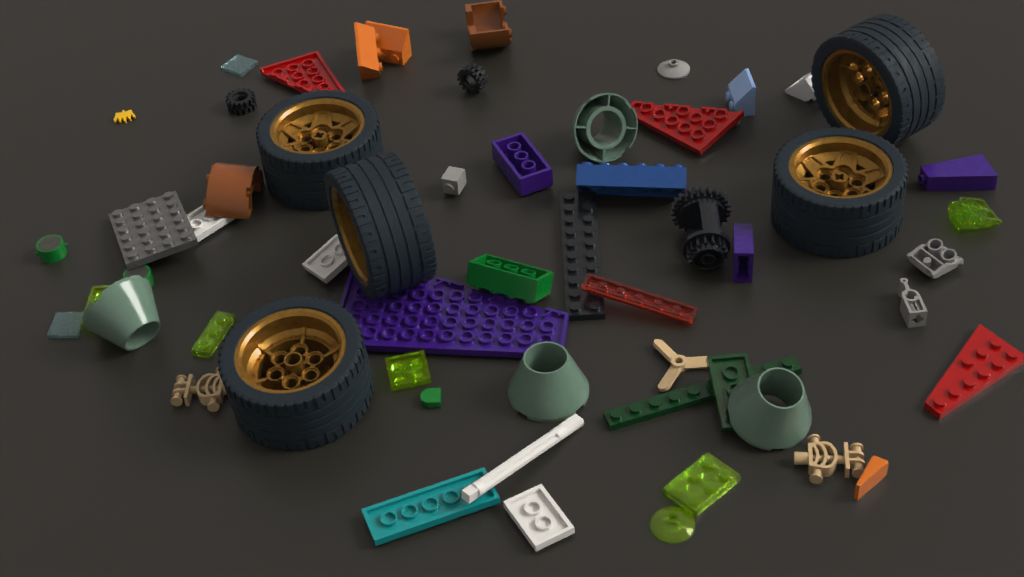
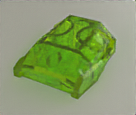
M960 197L958 201H951L947 207L948 219L957 230L995 227L1002 223V220L994 214L984 199Z

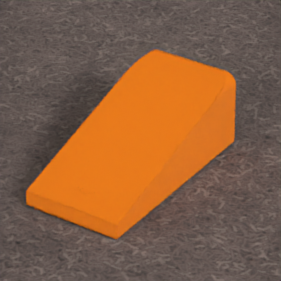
M874 455L871 457L856 483L855 500L858 501L887 475L889 465L887 460Z

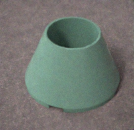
M607 92L592 96L580 105L573 114L572 130L575 144L585 157L596 162H611L622 157V154L628 148H631L637 135L638 119L634 108H632L627 99L615 93ZM603 111L604 126L596 136L592 137L590 132L591 123L594 117Z
M140 275L123 278L108 286L101 292L103 296L95 303L91 301L82 317V323L88 331L127 351L138 349L147 344L156 336L161 327L151 283L146 277L142 278Z
M539 342L530 346L525 351L508 385V400L512 408L517 413L520 412L526 415L527 419L537 422L565 420L576 414V411L581 406L584 407L589 398L587 378L565 347L555 342Z
M770 368L744 379L733 389L728 400L729 421L733 429L744 441L759 449L771 451V449L787 450L792 448L806 437L811 427L812 412L804 385L794 372L785 368ZM763 395L775 396L782 400L787 407L773 405Z

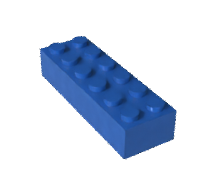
M582 162V164H577L576 188L578 192L589 191L595 192L596 195L679 197V193L686 194L687 169L679 164L665 167L663 164L647 166L646 164L638 163L636 166H628L627 163L610 165V163L602 162L599 165H592L591 162Z

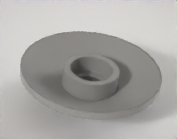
M672 59L660 63L657 71L663 78L681 79L689 74L690 66L682 60Z

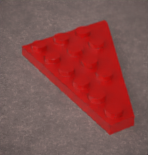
M318 51L259 68L261 75L301 93L314 92L316 90H341L345 92Z
M633 101L630 104L636 112L639 124L700 156L744 117V111L732 112L726 108L717 109L715 107L702 106L701 109L690 108V105L681 106L665 103L663 106L654 105L653 102Z

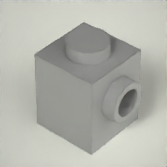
M452 166L447 168L441 177L442 193L459 196L467 183L465 169Z

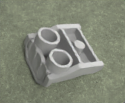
M937 238L929 240L927 244H921L906 255L907 259L915 267L933 279L964 264V260L957 256V252L954 249H947L946 246H943L942 240Z

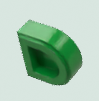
M441 387L423 390L420 394L422 405L428 408L441 407Z

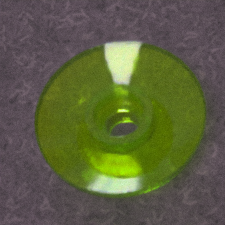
M670 506L654 513L650 521V527L654 536L659 540L667 543H680L693 535L695 520L687 510Z

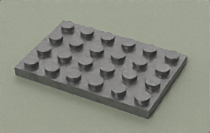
M176 191L166 192L162 196L152 197L142 203H135L127 208L118 209L108 214L128 270L199 245Z

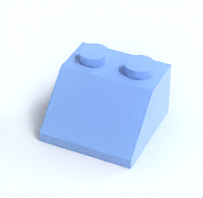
M748 68L744 69L728 84V91L725 92L726 102H729V110L732 112L742 110L744 111V117L755 115L756 86Z

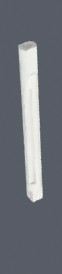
M574 414L526 448L462 490V499L469 504L495 485L584 425L583 418Z

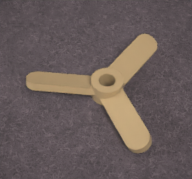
M654 340L653 346L671 363V366L658 384L660 392L668 391L678 375L686 370L708 369L706 363L707 356L685 357L677 355L663 340Z

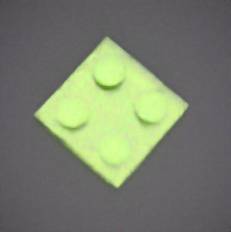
M424 350L385 358L392 391L431 383Z

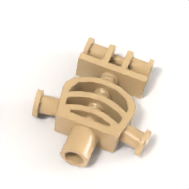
M218 367L215 370L216 374L207 373L198 380L196 386L193 374H189L188 377L182 374L178 375L174 384V390L172 391L171 404L181 406L183 403L182 399H184L185 405L190 406L192 394H197L200 403L207 406L209 411H218L220 408L219 404L223 403L224 395H227Z
M812 434L807 438V452H794V465H808L809 480L813 484H820L823 481V477L832 476L837 464H844L845 478H849L850 469H853V477L860 478L865 467L864 453L862 452L863 445L861 443L851 444L849 450L848 442H844L842 456L837 454V450L832 443L820 441L818 434Z

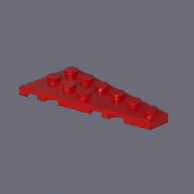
M979 324L926 399L924 409L939 420L1022 366L1024 364V354Z

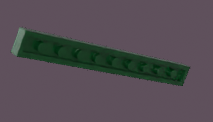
M793 355L751 367L753 375L775 367L788 369L796 375L802 374V367ZM703 381L603 411V418L609 430L614 431L714 401L711 381Z

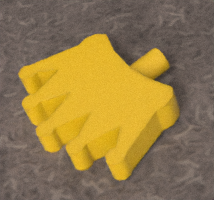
M122 110V112L115 113L114 123H117V121L120 124L122 121L127 123V119L131 122V118L136 119V116L132 110Z

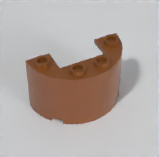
M502 0L465 4L471 51L509 47V44H512V30L508 27L507 22L504 21V15H507L506 5L503 6Z
M218 162L211 165L210 174L206 175V184L208 185L206 198L203 200V209H206V216L249 219L253 210L252 192H260L264 184L262 169L258 165Z

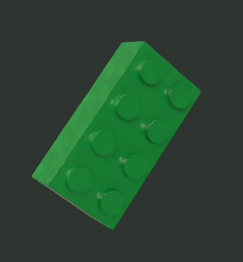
M485 253L468 262L466 284L472 285L475 289L484 288L493 294L501 293L505 294L508 298L523 299L525 303L533 304L551 293L554 272Z

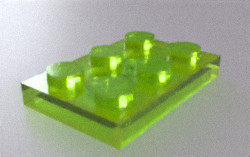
M707 452L663 487V493L697 517L741 481V475Z

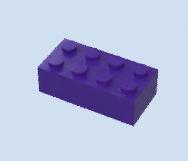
M523 132L491 142L493 160L520 196L553 186L552 168Z

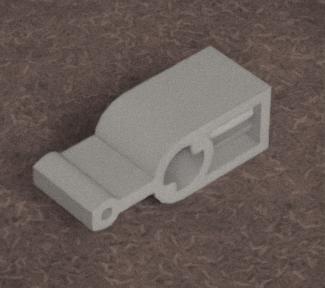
M901 278L898 296L901 297L900 312L907 328L925 326L928 312L918 291L909 288L908 279Z

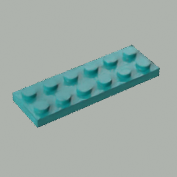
M485 467L362 508L363 518L375 546L499 504L500 497L495 487L470 504L462 499V490L487 474Z

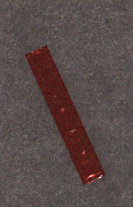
M591 273L587 274L581 286V290L691 326L698 314V307Z

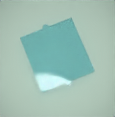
M237 54L222 65L221 70L242 77L247 72L252 71L259 63L254 59Z
M56 312L47 337L61 339L78 338L83 327L82 317L84 312Z

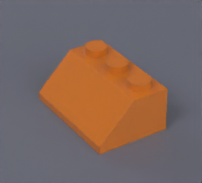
M366 21L365 25L374 27L375 33H379L380 43H377V48L381 50V57H378V60L404 66L412 56L409 29Z
M354 22L357 60L361 80L380 78V72H383L382 62L378 60V57H381V50L377 48V43H380L379 33H375L374 27Z

